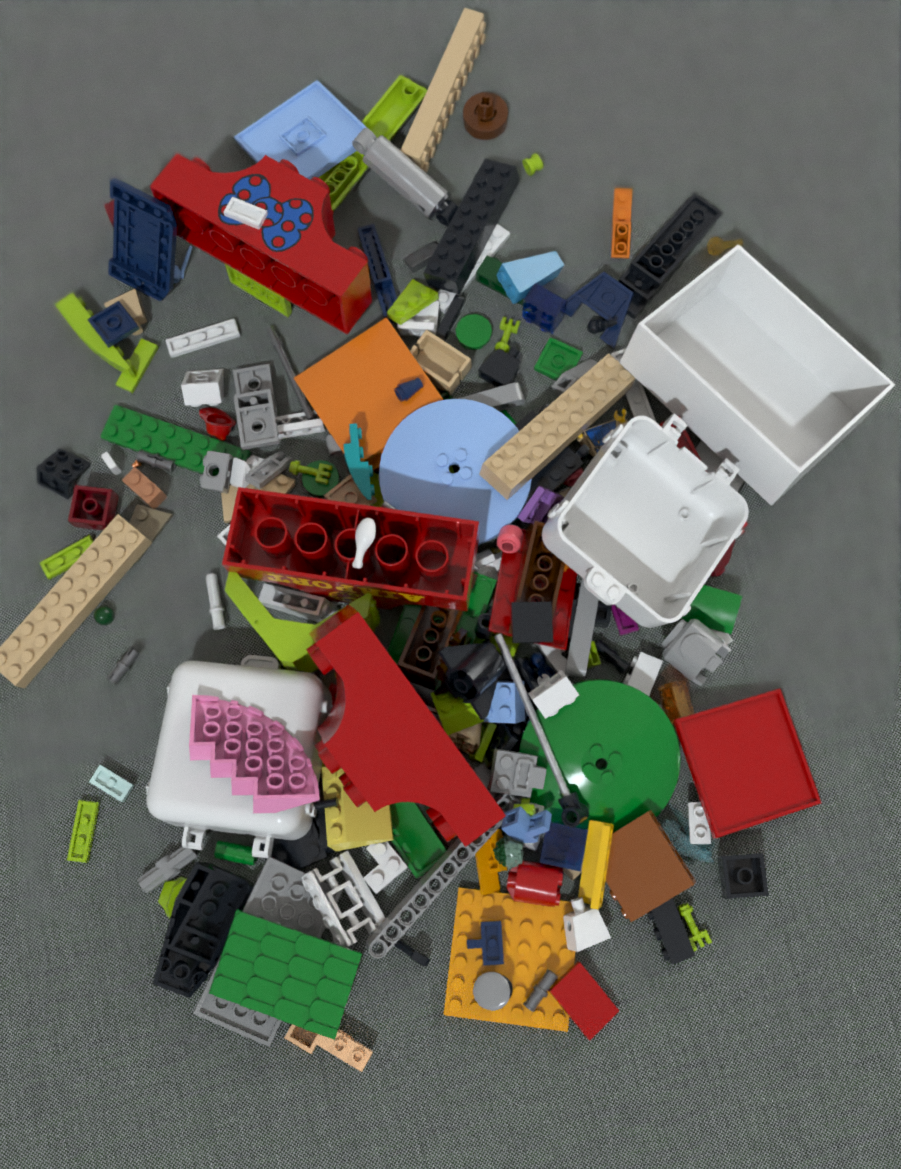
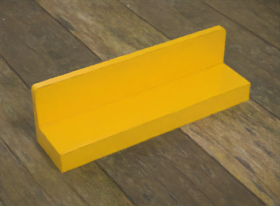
M594 820L589 821L578 897H582L584 903L591 904L590 908L599 910L603 903L614 824Z

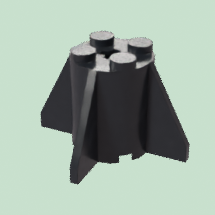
M490 642L487 644L477 643L442 648L438 653L449 670L445 673L446 679L444 684L433 693L437 696L449 692L456 699L460 697L463 699V703H470L480 720H484L489 714L498 678L507 667L505 661L496 650V646Z

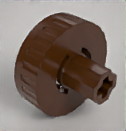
M481 92L473 95L467 100L463 108V124L466 131L472 137L480 140H491L500 136L508 124V108L505 101L500 96L490 92Z

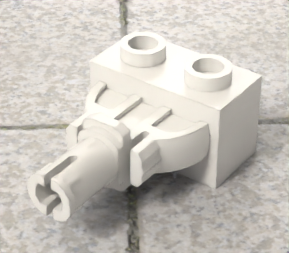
M562 670L551 678L547 674H542V679L539 676L537 679L539 686L528 693L545 719L556 715L560 708L573 703L576 697L579 696Z

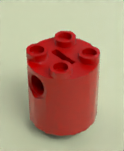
M523 861L522 864H518V867L511 868L508 873L507 889L513 901L549 907L559 906L560 888H558V885L562 886L563 868H560L559 865L555 866L531 861Z

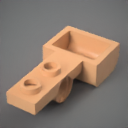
M291 1025L284 1037L310 1054L314 1052L318 1045L361 1072L373 1053L372 1050L355 1041L352 1036L341 1030H338L334 1040Z

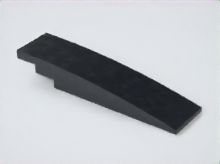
M694 192L648 243L618 280L619 283L634 293L627 315L635 320L722 216L723 212Z

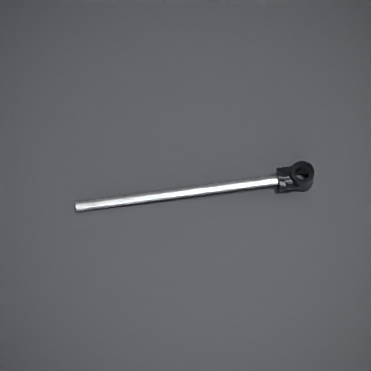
M502 633L494 636L562 793L563 797L557 799L563 810L561 815L562 821L568 827H576L589 817L588 808L580 802L576 791L570 793Z

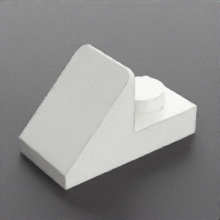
M252 455L245 462L234 457L230 484L237 488H246L250 484L245 481L246 474L265 459Z

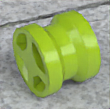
M537 153L532 154L529 159L525 158L522 160L523 167L529 176L534 175L535 171H540L544 168L543 162Z

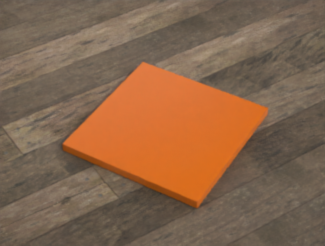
M387 317L294 377L295 382L343 453V444L350 443L349 424L357 423V428H361L362 439H359V447H363L364 458H360L361 462H366L383 451L392 432L408 415L425 405L443 400ZM418 377L423 384V388L416 392L408 401L404 400L401 402L397 398L394 388L398 384L414 380Z

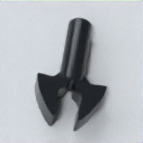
M400 939L394 945L420 965L425 967L430 961L428 957Z

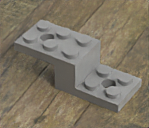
M264 364L233 370L237 394L233 396L242 450L280 443L276 422L278 413L270 365ZM252 382H258L257 388L252 389L249 387ZM256 424L263 425L262 430L259 432L253 431V427Z

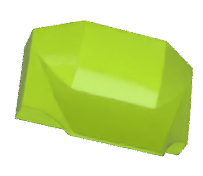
M180 876L175 880L164 883L158 903L165 910L168 918L171 917L175 899L187 879Z

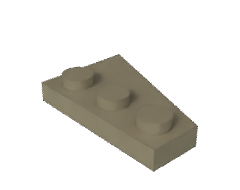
M136 505L130 524L153 542L173 515ZM144 553L140 556V558H139L135 563H137V562L141 559V557L144 555Z

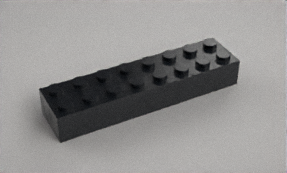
M484 159L423 272L428 286L460 295L520 181L517 166Z

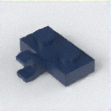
M501 921L480 922L481 939H467V949L482 948L483 965L504 964Z

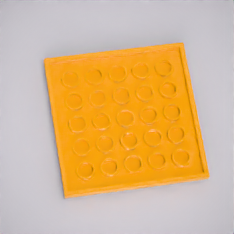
M459 887L444 1015L568 1032L569 1016L549 991L548 996L542 999L535 1012L530 1011L523 1003L533 991L534 984H538L547 969L558 976L553 983L554 985L574 965L576 951L568 950L563 919L565 914L573 912L571 902L560 900L559 906L549 907L515 902L511 895L507 893L493 892V894L481 895L480 890ZM501 921L504 964L483 965L482 948L467 949V939H481L480 922ZM488 972H497L507 977L513 987L512 996L507 1004L495 1011L479 1006L473 994V987L477 978Z

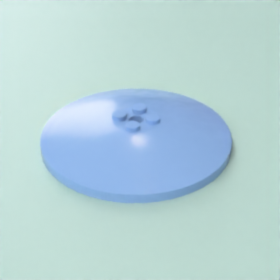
M441 400L417 409L395 428L384 447L379 468V482L384 502L387 501L398 510L479 521L480 536L478 545L494 539L498 536L500 529L505 525H511L523 510L530 493L532 479L506 500L479 473L482 464L519 432L518 428L498 410L473 400ZM451 465H458L460 470L453 474L449 471Z

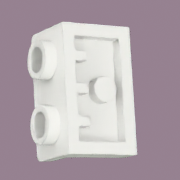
M701 802L688 803L690 844H711L710 828Z

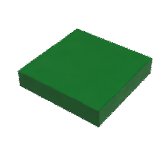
M550 337L534 366V371L557 381L562 373L578 365L583 352Z

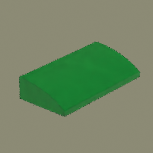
M703 585L690 604V611L679 620L683 619L689 622L691 619H698L709 629L731 635L743 596Z
M399 802L390 804L394 840L391 842L417 879L432 868L447 851V848L417 803Z

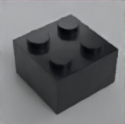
M763 853L717 857L722 898L769 896Z

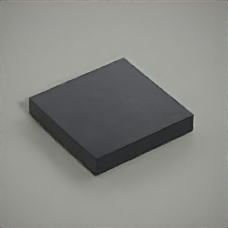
M551 602L510 603L512 643L553 642Z

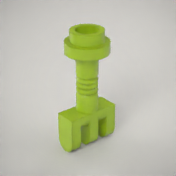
M503 316L500 329L504 330L501 342L496 343L495 349H500L507 353L510 348L508 340L511 332L517 334L521 321L517 320L515 326H513L514 319L510 318L508 324H506L507 317Z
M296 460L291 462L289 472L296 476L299 472L316 476V483L328 485L329 480L322 477L330 478L331 473L324 470L332 471L333 466L320 463L319 468L316 469L300 465V461Z
M688 903L679 905L677 907L679 915L684 917L692 934L688 938L693 951L697 950L695 941H697L700 948L705 946L701 939L703 937L707 944L712 943L707 930L699 931L691 915L693 907L689 906Z

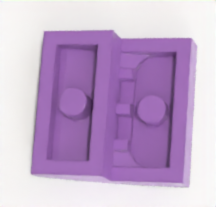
M539 486L518 518L523 522L531 524L534 521L546 523L548 512L556 504H560L564 497L550 489Z

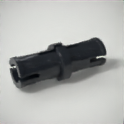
M601 639L595 644L597 652L606 659L607 663L610 662L622 674L628 669L630 664L621 658L616 650L613 651Z

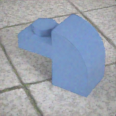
M520 806L504 812L506 816L503 818L501 829L516 841L523 843L538 842L539 834L545 833L550 829L552 814L548 810L530 816Z

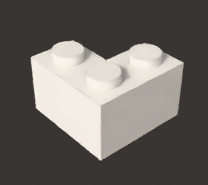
M389 841L372 844L366 848L379 865L364 877V880L375 894H378L409 867Z

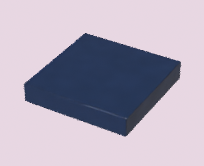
M119 301L87 319L108 348L139 330L137 323Z

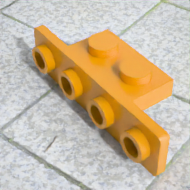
M497 829L475 854L481 895L493 894V892L499 893L498 872L507 870V867L502 866L495 859L493 851L496 842L503 838L501 829Z

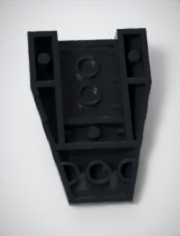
M196 862L175 899L153 978V985L190 998L207 979L209 972L216 966L225 945L236 909L243 910L255 884L244 877L211 863Z

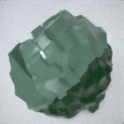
M505 835L496 842L493 851L495 859L499 864L511 869L523 863V851H521L523 842L516 841L509 835Z

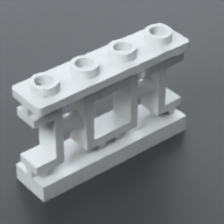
M347 850L330 861L333 871L321 877L318 869L315 868L302 877L303 886L312 896L313 905L320 911L324 925L330 929L334 943L346 948L357 942L352 932L365 926L368 933L371 934L386 919ZM342 872L347 882L339 886L334 875ZM327 880L332 890L324 895L319 884ZM344 889L354 907L341 913L332 895ZM359 908H362L367 917L362 922H359L354 913ZM347 916L352 928L344 931L339 920Z

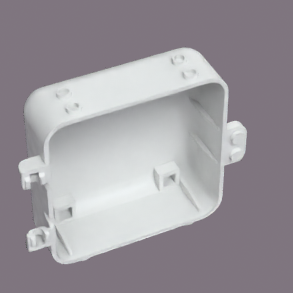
M675 413L665 421L662 427L649 417L637 416L623 425L619 424L614 430L612 429L603 438V446L561 503L556 504L548 512L547 516L549 519L542 530V540L546 548L584 579V586L589 592L606 605L615 604L636 623L647 628L676 622L690 611V604L733 540L741 535L743 531L741 528L747 521L749 514L745 499L730 486L740 469L726 458L715 471L716 473H708L705 471L708 466L687 448L682 447L679 449L676 446L678 444L677 440L688 424Z
M248 655L242 660L241 665L203 661H186L180 664L174 670L171 683L167 686L168 698L150 782L148 786L146 785L147 808L155 818L174 826L184 827L182 837L183 848L203 850V837L206 836V830L211 829L220 832L256 836L253 842L252 857L269 858L272 854L274 838L297 840L307 834L311 828L313 817H316L317 809L314 806L315 802L277 813L253 814V795L232 796L231 778H211L210 760L190 761L189 738L192 695L219 697V700L229 702L231 700L238 701L240 705L255 707L264 712V715L273 721L277 720L304 748L306 756L310 758L319 785L322 760L318 756L319 752L314 745L321 740L317 728L325 721L333 708L331 692L316 675L310 672L280 669L279 662L273 657ZM192 835L196 836L195 843L191 842ZM261 843L265 844L264 851H260Z

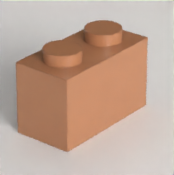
M136 467L122 479L125 485L152 509H156L167 498L163 491Z

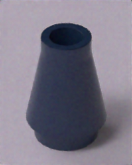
M417 377L414 380L398 384L394 388V392L401 402L404 400L408 401L416 392L423 388V384Z

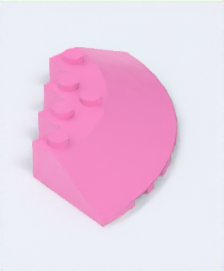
M192 695L189 738L190 761L210 760L211 778H231L232 796L253 795V814L277 813L319 801L318 781L310 758L306 756L300 742L295 737L293 738L282 724L265 716L264 712L255 707H245L238 704V701L231 700L229 702L219 700V697Z

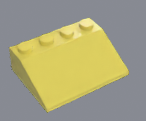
M321 767L324 800L337 797L339 801L338 806L325 808L327 846L334 851H341L394 840L390 805L374 812L366 801L357 808L344 791L343 784L338 778L345 773L344 770L341 768L332 774L327 767Z

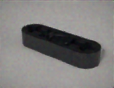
M457 294L454 296L435 336L443 341L447 340L463 308L464 297Z

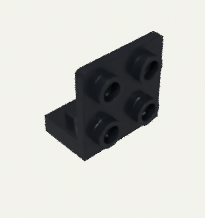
M59 448L36 467L37 484L69 499L73 496V481L90 467V463Z

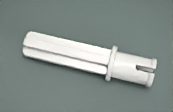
M214 573L207 574L206 582L211 608L209 613L212 615L213 629H224L226 627L223 616L225 609L221 603L218 578Z

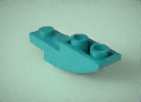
M357 423L349 424L350 443L343 444L346 464L361 494L366 500H372L371 496H375L374 484H370V477H373L372 465H369L368 461H360V458H364L363 447H359V439H362L361 428H357Z

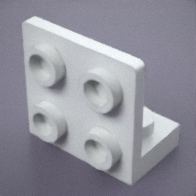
M439 301L433 302L402 325L398 324L397 328L400 335L422 336L426 330L436 335Z

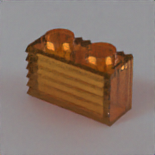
M685 680L673 681L658 687L661 694L660 697L662 698L661 701L663 702L662 705H664L663 708L665 709L664 712L671 724H674L673 720L695 714Z

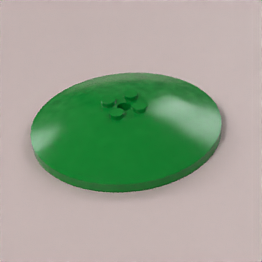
M604 679L585 680L572 684L579 696L576 697L573 703L560 708L556 715L545 719L538 708L535 710L570 793L576 791L580 802L585 804L589 811L587 820L576 827L571 828L563 823L561 818L563 810L557 800L563 796L529 719L520 740L519 752L536 755V766L547 769L544 788H532L530 803L542 805L545 807V810L552 814L550 822L552 826L568 835L587 839L590 820L614 824V833L650 810L657 817L665 808L678 781L680 748L678 738L669 718L648 695L637 688L618 681ZM599 758H604L607 761L604 768L596 767L595 764Z

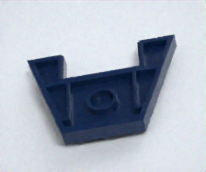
M602 272L556 307L572 318L583 303L605 320H616L617 324L607 328L600 337L602 341L615 349L634 293L607 273Z

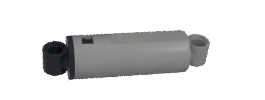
M364 128L352 141L353 147L360 154L364 155L363 162L427 218L432 220L436 216L442 225L449 226L458 209L454 202L448 200L451 194L386 137L381 135L376 138L371 130Z

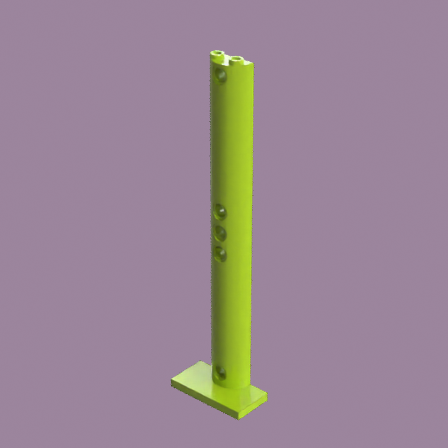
M399 75L363 119L362 123L375 134L376 138L382 135L391 141L421 104L427 89L412 82L411 79ZM358 151L318 177L330 188L329 194L333 212L369 168L363 162L364 155ZM225 264L229 280L232 284L284 316L289 317L291 315L290 301Z

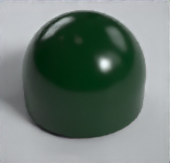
M100 606L94 612L95 621L103 626L111 624L115 617L114 611L107 606Z

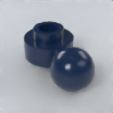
M535 652L531 655V665L539 668L538 677L540 676L542 679V674H547L551 678L556 674L549 665L545 664V656L542 653Z

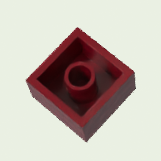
M75 485L68 522L76 528L103 531L115 518L119 496L112 489Z

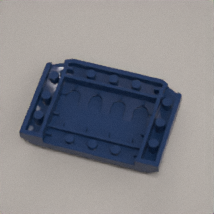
M113 178L110 180V198H114L113 257L108 261V275L161 302L173 289L177 224L171 206L117 178Z

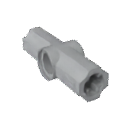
M181 847L174 853L161 858L156 862L155 867L137 879L139 885L146 893L152 892L163 882L173 879L181 872L182 868L199 857L196 850Z

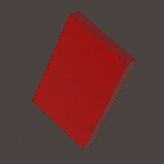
M580 962L574 964L548 990L588 1040H591L619 1012L618 1008Z

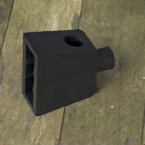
M510 347L507 353L497 349L479 367L478 376L495 387L513 383L520 368V362L516 359L520 352L515 347Z

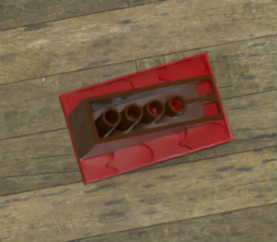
M534 521L526 530L521 529L523 532V542L517 552L505 553L502 551L488 631L512 637L511 602H551L553 642L535 644L565 651L577 573L570 567L564 572L565 563L550 552L543 543L542 530L545 523Z

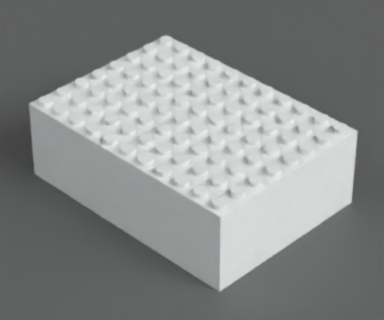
M740 245L734 247L638 324L619 362L673 414L679 415L688 424L687 427L723 461L727 458L740 470L737 474L771 506L854 430L895 386L888 377Z

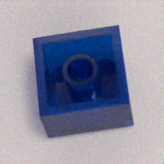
M535 283L523 300L522 317L528 323H534L539 326L542 331L554 334L564 319L567 301Z
M551 821L549 831L545 832L540 863L581 871L588 828L578 826L571 828L564 823Z

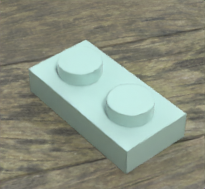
M99 765L89 781L121 802L126 800L135 786L103 765Z

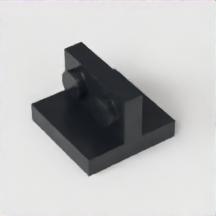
M500 723L495 729L483 757L487 768L490 770L495 748L519 752L521 736L513 732L507 723Z

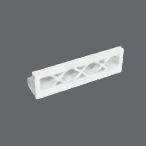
M315 410L312 411L314 416H318ZM304 412L276 417V422L284 424L277 426L279 439L325 432V426L320 418L307 420ZM294 419H299L301 421L291 423ZM253 427V431L259 432L262 430V428L254 429Z

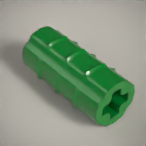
M218 841L216 844L214 857L217 859L253 866L258 857H252L253 847L224 841Z

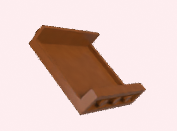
M651 810L613 833L606 882L610 887V895L615 901L618 900L620 903V910L626 919L629 918L631 922L695 885L697 882Z

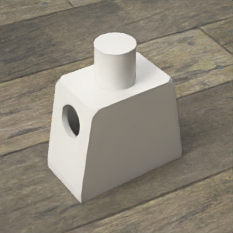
M582 897L571 900L573 912L565 914L563 917L568 950L579 952L611 938L599 910L585 906Z

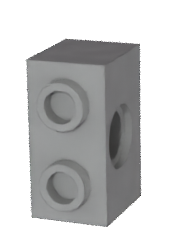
M207 451V455L203 458L204 472L200 476L201 488L228 494L234 457L227 453ZM215 468H219V474L217 476H213V470Z

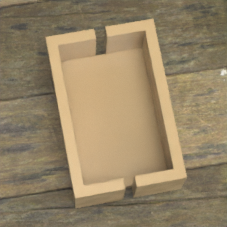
M428 330L419 338L417 346L414 345L410 350L432 384L443 392L447 391L449 396L458 387L460 380H463L472 368L471 358Z

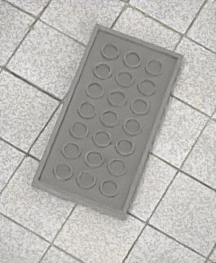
M272 857L267 858L242 911L321 938L326 927L320 911L313 905L312 896L303 886L302 877L306 873ZM323 881L319 884L324 895L332 890L329 883ZM343 890L332 895L336 904ZM218 959L193 1014L270 1047L281 1020L209 994L219 962Z

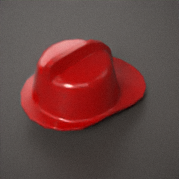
M205 407L199 410L200 417L205 421L207 433L221 441L225 440L226 436L230 434L232 426L236 425V422L220 409Z

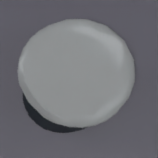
M497 972L482 974L477 978L473 987L476 1002L482 1008L491 1011L503 1008L513 993L510 980Z

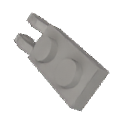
M278 451L247 473L245 481L260 490L282 471L288 469L293 458L290 456L284 458V452Z

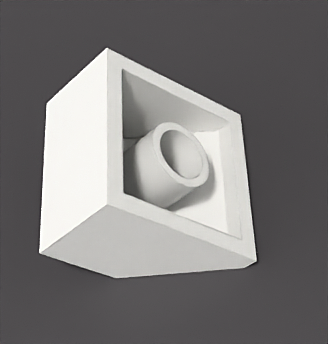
M223 369L187 371L181 384L185 406L198 407L202 404L216 406L222 403L224 398Z

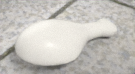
M371 518L363 519L357 526L355 533L356 555L352 563L354 568H362L364 553L375 539L376 526Z

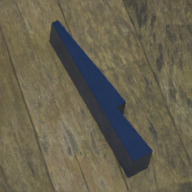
M370 224L357 228L364 254L368 258V267L383 317H387L391 324L396 323L387 316V311L397 300V296L375 225Z

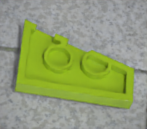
M412 279L387 311V316L392 321L402 325L438 300V292Z

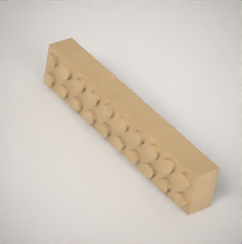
M464 8L400 150L426 173L429 169L430 158H434L435 147L437 143L440 144L442 131L447 128L448 118L454 112L455 102L460 99L462 86L465 87L467 75L472 72L473 61L479 56L480 45H483L486 39V34H484L486 27L484 14L468 8Z
M608 353L482 464L479 475L508 500L631 389L636 378Z
M117 514L0 647V673L15 686L26 688L153 542Z

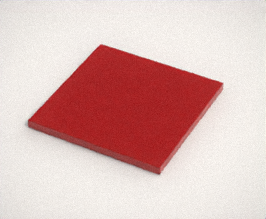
M780 688L673 720L713 839L821 804L818 791Z

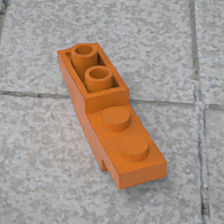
M614 188L611 258L629 259L632 189Z

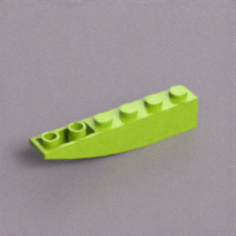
M72 292L54 304L79 338L95 354L132 378L136 376L132 371L134 369L132 363L128 359L124 360L122 358L124 356L122 350L118 346L116 348L114 346L108 348L90 325L87 319L94 316L90 309L86 310L84 308L87 305L81 297L76 298Z

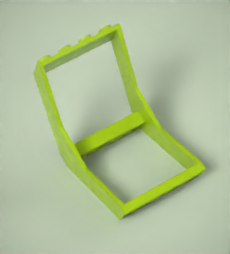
M229 572L225 592L287 670L310 673L318 670V666L306 650L315 643L309 633L337 612L315 625L274 619L236 572ZM367 593L349 605L360 613L374 633L375 627H379L380 615L372 593Z

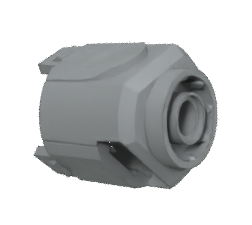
M682 619L661 644L666 649L663 652L664 659L700 687L706 680L700 671L705 667L713 673L722 662L715 653L725 658L731 651L722 638L698 619H691L688 623Z

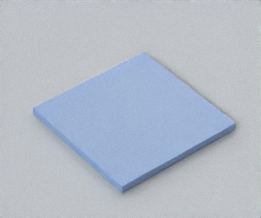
M316 80L235 135L234 139L255 163H258L265 155L277 162L285 159L297 168L299 174L311 180L312 177H320L357 150L353 147L352 141L367 127L327 88Z

